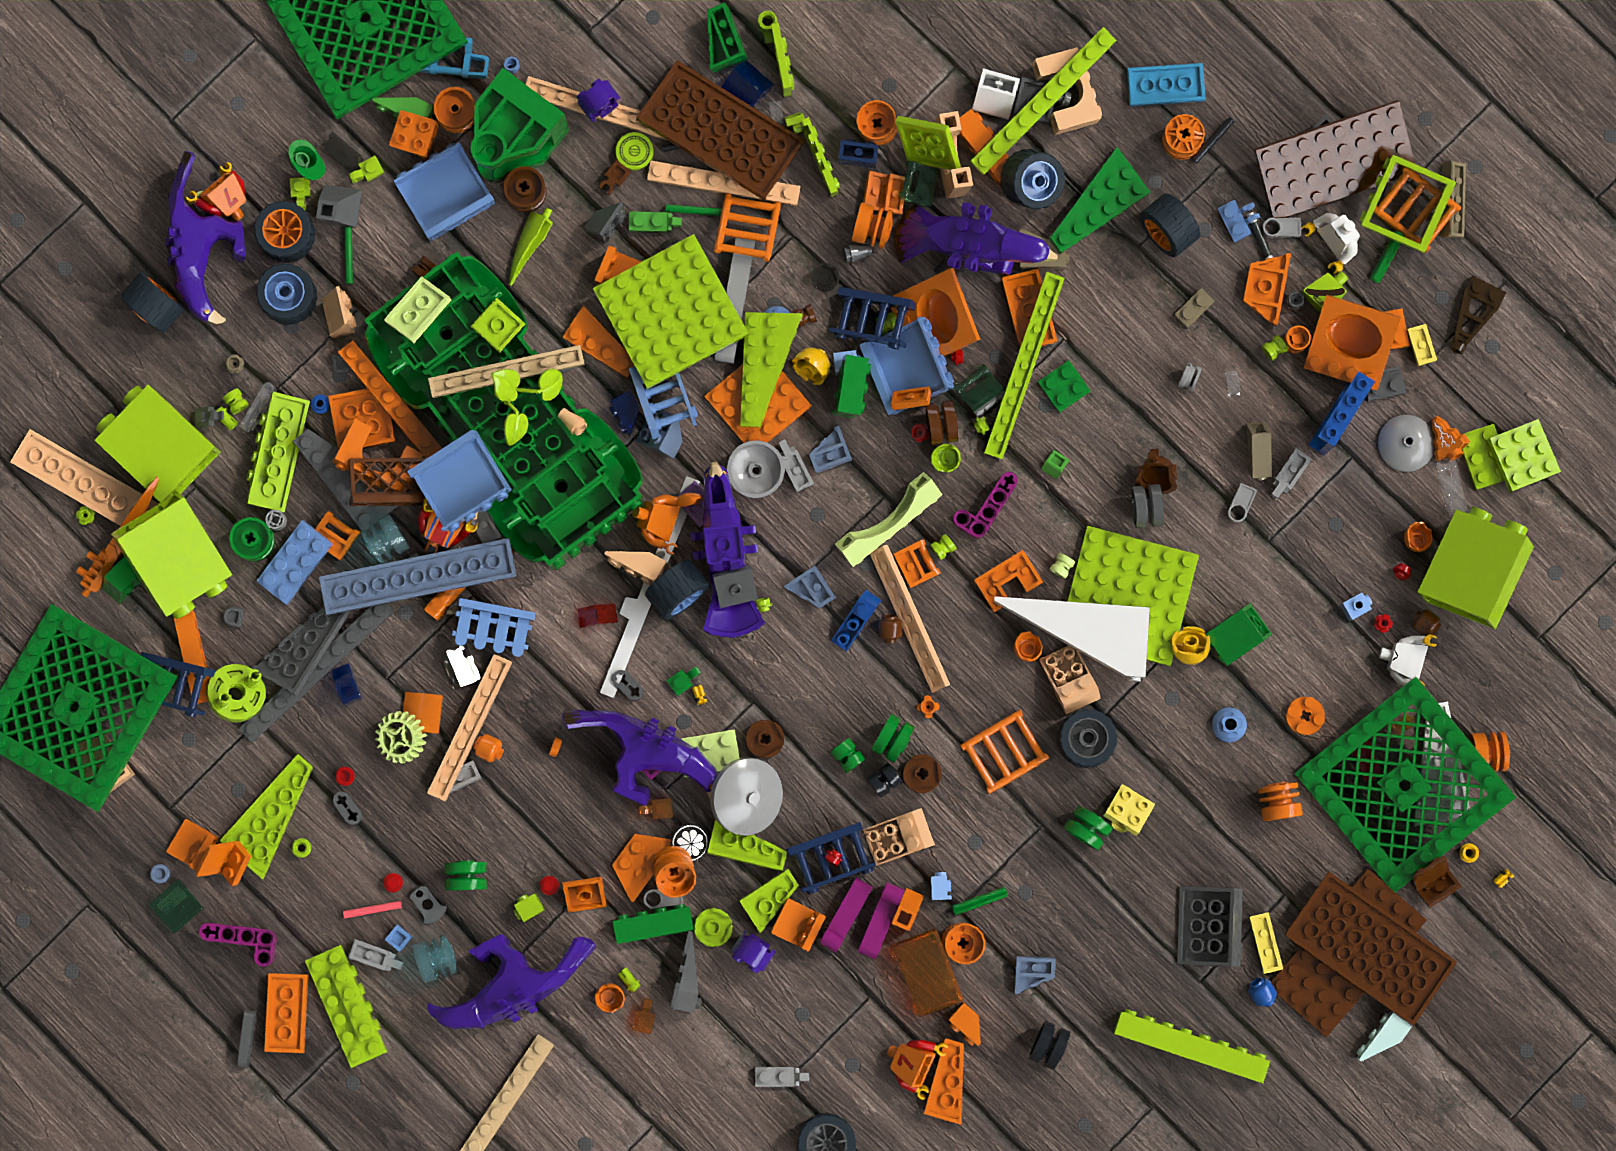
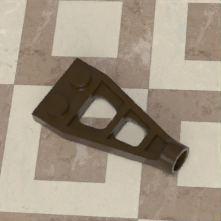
M1472 275L1462 294L1453 341L1449 349L1455 353L1463 354L1468 343L1499 309L1507 292ZM1472 299L1487 306L1486 311L1480 317H1476L1469 312ZM1465 318L1476 323L1471 333L1462 330Z

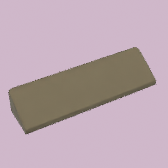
M1448 161L1442 164V176L1456 182L1450 198L1462 208L1452 215L1442 228L1440 236L1443 238L1463 239L1466 163ZM1446 205V207H1445V209H1444V211H1443L1442 216L1444 215V213H1445V212L1447 211V209L1449 208L1447 205Z

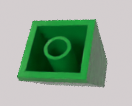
M1249 603L1205 635H1209L1210 646L1216 649L1220 661L1228 666L1262 643L1272 633L1252 604Z

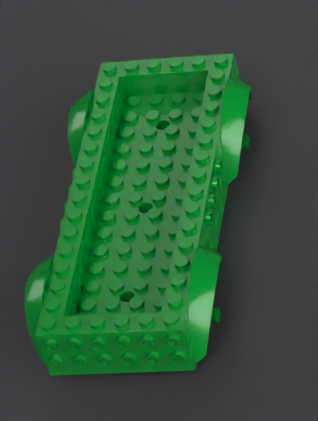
M457 251L449 255L444 262L433 267L425 276H422L448 295L451 301L416 342L412 343L388 325L384 319L420 278L410 287L403 289L395 298L384 303L380 309L367 316L364 320L368 325L365 332L366 343L382 376L400 398L415 409L430 407L439 419L436 422L442 431L447 430L450 434L447 438L451 443L471 430L477 431L512 490L507 493V498L499 502L496 500L492 503V507L487 510L491 520L504 539L509 538L511 547L524 559L533 563L545 561L551 570L554 568L558 570L566 564L564 561L569 557L573 559L581 553L580 549L585 545L589 547L597 541L595 539L600 534L604 536L612 530L611 526L616 522L620 524L626 520V515L635 510L637 506L642 508L644 500L638 491L643 482L642 474L632 454L615 432L586 408L576 409L574 406L575 402L570 395L566 396L562 391L564 389L563 386L558 395L549 401L543 400L541 393L517 392L516 400L510 403L519 411V414L523 413L527 416L528 429L519 441L510 446L507 445L505 440L504 423L507 416L511 413L514 414V411L509 407L506 413H499V409L502 406L508 405H505L504 401L499 400L495 396L494 385L432 398L428 378L538 354L535 349L532 351L523 339L528 328L527 320L508 289L480 261L472 256L461 257ZM496 298L525 323L500 353L470 327ZM444 330L452 331L453 336L451 339L444 340L442 338ZM541 375L520 379V384L517 388L540 389L538 381ZM566 408L568 411L585 419L587 426L580 435L572 434L561 419L558 418V414L562 409ZM560 482L567 484L568 488L564 493H560L556 489L557 484Z

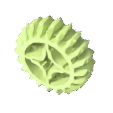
M401 711L389 713L388 717H383V722L378 724L380 729L375 731L379 734V737L375 740L380 742L377 748L383 749L381 754H387V760L393 759L394 763L400 762L401 764L406 763V761H413V758L419 757L418 752L424 750L421 745L427 743L422 740L427 734H422L421 730L425 727L419 726L421 720H415V715L409 716V712L402 713ZM396 722L403 723V726L399 729L392 727ZM402 746L409 747L405 753L398 751V749Z

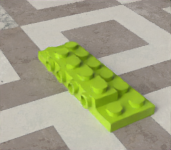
M271 392L268 409L265 411V414H261L259 421L262 429L261 433L257 432L255 443L258 446L257 450L253 451L251 455V462H254L253 468L248 470L246 477L250 486L246 504L278 510L282 513L285 512L299 451L293 440L303 433L310 401Z
M342 945L306 960L307 967L350 1067L353 1068L388 1052L378 1031L381 1029L377 1019L372 1017L371 1012H373L371 1003L366 1001L363 996L366 993L362 983L358 984L355 977L358 976L354 965H350Z

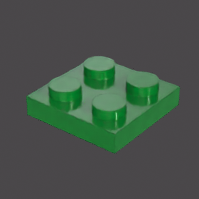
M1069 360L1037 382L1059 414L1091 392Z

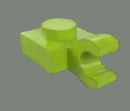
M373 156L359 164L360 170H356L349 175L354 184L363 178H366L367 182L385 173L376 156Z
M304 177L290 178L291 198H297V205L306 211V198L311 197L310 180Z

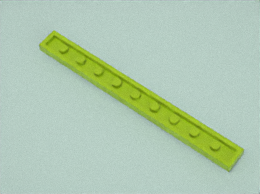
M1102 27L970 161L973 166L984 175L1117 40Z
M1049 272L1045 274L985 448V454L1003 459L1060 294L1064 277Z

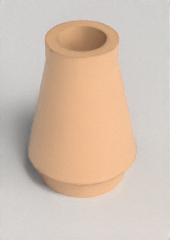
M566 408L562 409L558 414V418L561 419L572 434L578 436L585 430L587 423L582 417L568 411Z

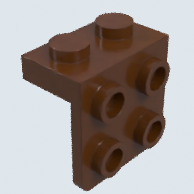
M1445 856L1435 858L1429 866L1420 868L1413 876L1415 890L1429 909L1461 888V884L1449 870L1448 861Z

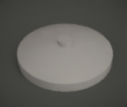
M746 757L730 762L719 772L711 789L710 803L715 819L724 829L738 835H753L761 832L774 821L781 808L783 798L781 780L774 768L762 760Z

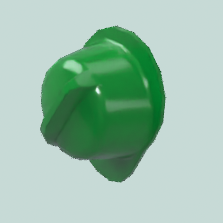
M295 140L288 148L290 166L308 180L322 178L326 172V166L313 145L305 140Z

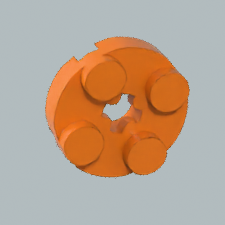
M1299 697L1289 704L1285 717L1286 723L1295 733L1311 735L1317 732L1324 724L1325 712L1322 705L1313 697ZM1302 711L1310 713L1308 721L1305 719L1301 720Z

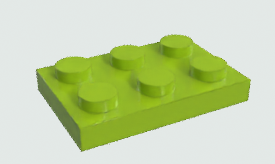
M1491 424L1464 433L1470 440V443L1462 449L1463 457L1475 490L1503 482L1504 479L1487 439L1498 435L1495 425Z

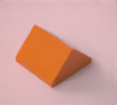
M603 877L562 882L568 913L607 907Z

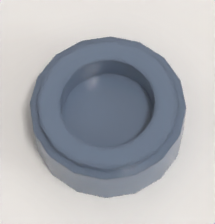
M157 864L151 869L150 876L156 883H165L169 880L171 872L166 865Z

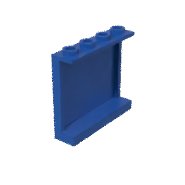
M1358 371L1351 383L1347 382L1308 446L1323 456L1334 448L1375 381Z

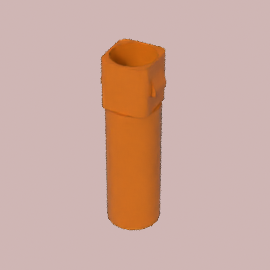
M466 587L437 593L424 610L439 621Z

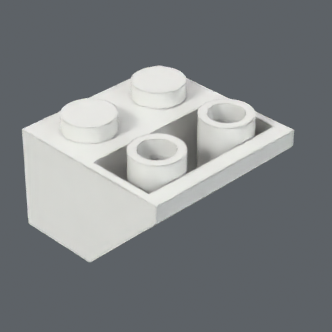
M983 69L972 110L1009 120L1020 79Z

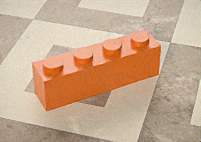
M970 109L959 118L962 130L958 135L976 156L995 135L990 127L984 126L980 114L977 111L974 113ZM1006 153L987 171L998 186L1001 184L1000 175L1002 167L1009 158Z

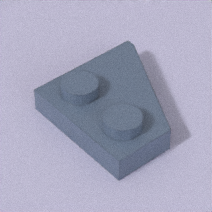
M836 426L834 431L827 438L825 437L820 445L809 454L815 473L852 461L839 426Z
M813 566L784 586L787 590L797 594L818 608H822L836 598L816 566Z
M1016 956L1015 994L1055 978V957Z

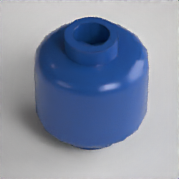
M1259 977L1249 984L1248 993L1256 1006L1269 1007L1275 1002L1274 999L1277 996V991L1269 979Z

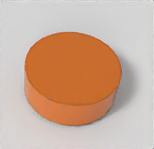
M554 738L548 755L552 757L557 756L562 739Z

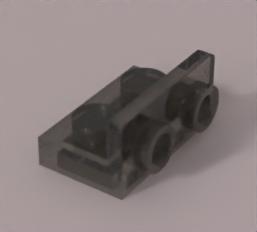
M467 644L447 650L440 655L441 664L446 669L449 684L453 686L454 690L481 680Z

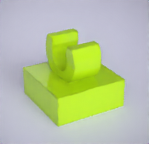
M802 112L783 117L785 125L787 127L792 125L795 134L802 132L800 122L805 119Z

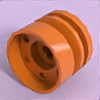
M873 100L867 102L860 108L857 114L856 122L860 135L865 142H873L879 146L888 144L894 139L898 130L895 123L897 119L895 111L884 101ZM875 122H876V123H880V122H881V126H882V127L880 128V127L877 126V127L875 128L874 123H875Z
M1188 114L1177 115L1172 118L1162 136V146L1167 155L1177 160H1186L1193 157L1204 141L1205 132L1202 123L1196 117ZM1183 132L1187 133L1185 138H1182Z
M861 202L852 241L864 244L867 237H871V246L874 247L876 239H879L878 248L883 249L887 240H889L893 224V210L888 209L886 217H882L884 208L881 207L878 214L874 215V205Z
M1504 731L1498 732L1497 735L1495 732H1490L1488 741L1485 733H1471L1469 735V741L1495 772H1498L1499 769L1501 772L1508 771L1510 747Z
M1273 783L1257 789L1258 794L1267 793V797L1260 798L1259 802L1269 803L1268 807L1261 809L1263 822L1303 816L1301 803L1292 802L1291 799L1299 796L1300 793H1290V789L1299 788L1298 783Z
M668 846L661 849L655 855L652 861V869L658 890L663 895L671 898L687 895L696 884V873L689 852L678 846Z
M958 922L950 925L944 931L941 938V947L944 954L950 960L959 964H971L982 956L985 950V939L983 933L977 927L968 923ZM961 938L967 941L963 948L957 944V942L961 941Z

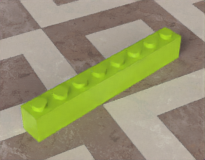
M1125 1009V1012H1119L1113 1034L1264 1083L1270 1061L1266 1060V1055L1257 1052L1251 1055L1247 1053L1248 1049L1239 1046L1233 1049L1228 1047L1229 1043L1218 1040L1215 1043L1210 1041L1211 1037L1199 1034V1037L1191 1035V1030L1181 1027L1179 1031L1173 1029V1024L1162 1021L1161 1025L1154 1022L1155 1018L1146 1015L1140 1018L1136 1016L1137 1012Z

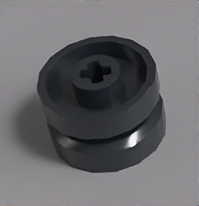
M1045 1020L1035 1039L1028 1059L1039 1063L1046 1054L1044 1066L1055 1070L1066 1050L1071 1032L1060 1028L1053 1037L1055 1024Z

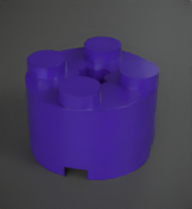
M601 79L595 80L589 90L582 91L576 96L578 105L591 122H596V117L598 116L604 118L618 106L617 101H622L609 81H601Z
M743 930L731 949L733 953L731 957L740 963L742 961L749 964L748 968L755 973L764 971L776 950L774 948L772 951L769 950L770 945L752 933L750 937L745 935L747 931Z

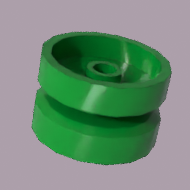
M248 517L241 519L234 524L230 531L229 541L231 548L235 554L246 561L257 562L264 560L274 549V532L265 522L258 518ZM252 537L256 538L254 542L251 541L250 543Z
M891 713L871 750L880 755L886 746H889L890 749L886 754V759L895 763L900 753H903L909 743L910 735L915 726L905 722L900 731L896 730L900 723V718Z
M1078 805L1072 814L1081 823L1069 819L1063 828L1087 846L1099 851L1103 845V840L1095 833L1108 837L1113 828L1094 812Z
M467 860L456 861V863H444V873L446 875H456V878L444 881L445 891L487 889V879L475 878V874L487 872L486 862Z

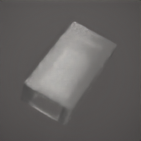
M781 101L769 102L771 119L781 125L784 124Z
M1225 371L1228 396L1240 395L1238 371Z

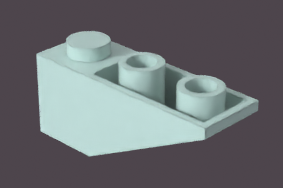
M1394 1012L1385 1013L1379 1021L1381 1023L1377 1030L1373 1029L1368 1036L1370 1040L1366 1046L1363 1044L1357 1051L1358 1057L1356 1059L1363 1061L1400 1043L1412 1026Z

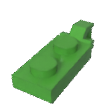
M629 212V232L667 233V231H672V227H682V218L672 217L671 213Z

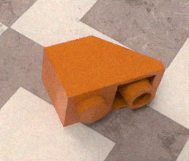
M906 888L891 924L910 931L924 895Z
M963 1002L948 1019L951 1022L949 1026L957 1033L959 1031L964 1033L966 1036L963 1039L971 1046L974 1044L979 1046L981 1044L979 1015Z

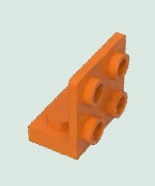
M401 110L389 145L390 147L419 155L420 159L427 161L439 124L436 120Z
M609 245L594 280L595 284L600 285L642 261L619 253L615 247Z
M185 819L168 847L167 853L188 864L190 868L196 871L207 847L215 845L219 837L192 821Z
M240 841L209 845L195 875L201 877L221 873L231 886L238 885L251 855Z
M787 898L771 933L809 952L826 916Z

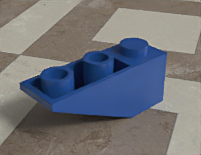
M865 590L831 641L845 651H848L882 600Z

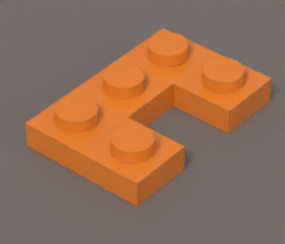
M1024 550L974 580L994 613L1003 608L994 603V598L1007 597L1001 586L1013 578H1018L1026 593L1043 583Z

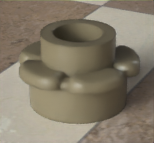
M236 354L231 355L225 362L227 370L231 373L241 372L244 366L243 358Z

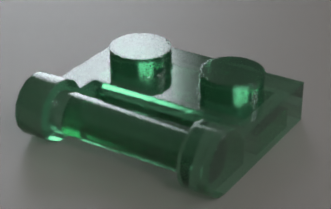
M907 161V172L903 189L899 193L898 198L925 207H931L940 170L918 164L914 161ZM914 171H919L914 193L911 195L909 191Z
M982 364L979 370L961 383L953 385L954 390L973 413L1004 391L1003 386L992 375L985 364ZM983 375L986 377V379L965 393V388Z

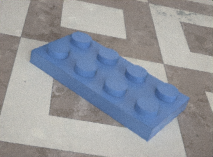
M302 520L257 579V582L284 604L288 605L332 547L333 543Z

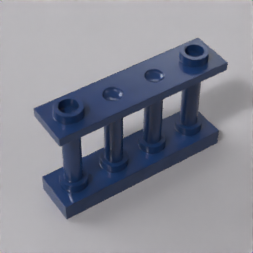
M839 287L838 295L843 298L844 305L838 329L829 327V332L834 335V338L845 340V337L886 344L888 348L899 350V347L906 348V344L899 340L905 313L908 310L914 311L916 303L911 299ZM854 301H859L862 307L856 332L845 330L851 304ZM872 304L879 305L878 307L880 308L874 335L863 333L869 306H872ZM890 307L897 308L898 313L892 338L881 337L887 310Z
M141 652V656L157 665H163L162 668L169 672L174 671V668L179 669L178 673L180 674L173 702L163 701V706L185 711L184 715L196 717L197 714L205 715V711L198 710L196 707L203 679L205 680L206 676L214 677V669ZM191 672L195 673L194 677L196 678L189 706L186 707L180 705L187 675ZM142 696L137 697V703L139 702Z
M861 822L787 848L789 855H794L799 862L807 887L802 888L803 892L807 891L809 895L819 891L818 887L861 871L863 875L874 871L872 867H875L876 864L875 862L869 864L859 837V831L863 830ZM849 835V838H852L862 866L852 871L841 845V837ZM830 842L831 845H834L835 850L842 855L840 857L842 859L840 865L844 874L832 877L827 860L824 858L823 844ZM811 848L813 852H816L825 877L824 881L814 884L804 856L806 854L805 850Z

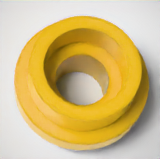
M1464 844L1459 850V856L1464 862L1472 863L1477 860L1479 850L1474 844ZM1468 849L1472 852L1470 857H1467L1465 854Z

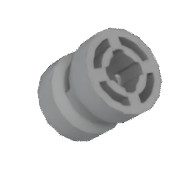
M272 510L266 515V524L274 531H281L286 527L287 517L282 512Z

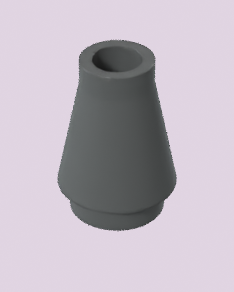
M870 244L846 245V247L842 248L845 262L853 263L872 255Z

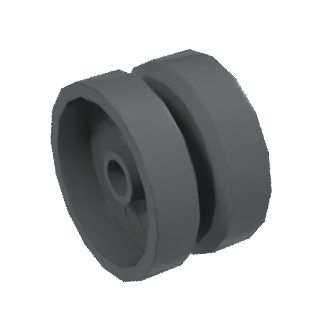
M1160 484L1149 485L1147 497L1143 486H1133L1131 488V511L1135 528L1146 527L1148 516L1153 527L1163 526L1164 509Z

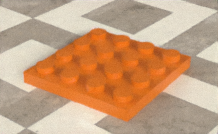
M743 364L704 396L743 443L749 441L769 443L812 407L782 371L770 399L761 428L741 427Z

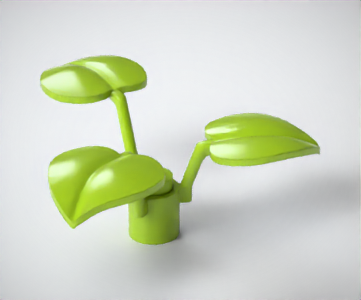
M502 369L491 373L495 396L499 400L504 401V404L514 411V414L511 413L507 416L504 423L507 445L510 446L519 441L528 429L527 416L523 413L519 414V411L510 403L516 400L517 392L541 393L543 400H552L558 395L562 387L563 378L561 371L556 369L545 370L539 378L538 385L540 389L538 390L517 388L520 384V376L515 370Z

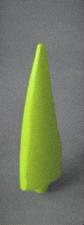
M546 207L542 215L533 211L530 212L515 250L509 285L512 286L528 259L548 234L553 224L549 220L552 213L551 209Z

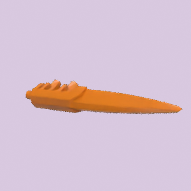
M157 476L119 528L146 512L159 481ZM113 538L106 549L103 548L99 555L89 551L86 557L94 562L89 571L81 566L76 571V573L84 577L80 584L84 586L81 594L85 597H88L91 591H99L103 585L104 576L116 565L123 554Z

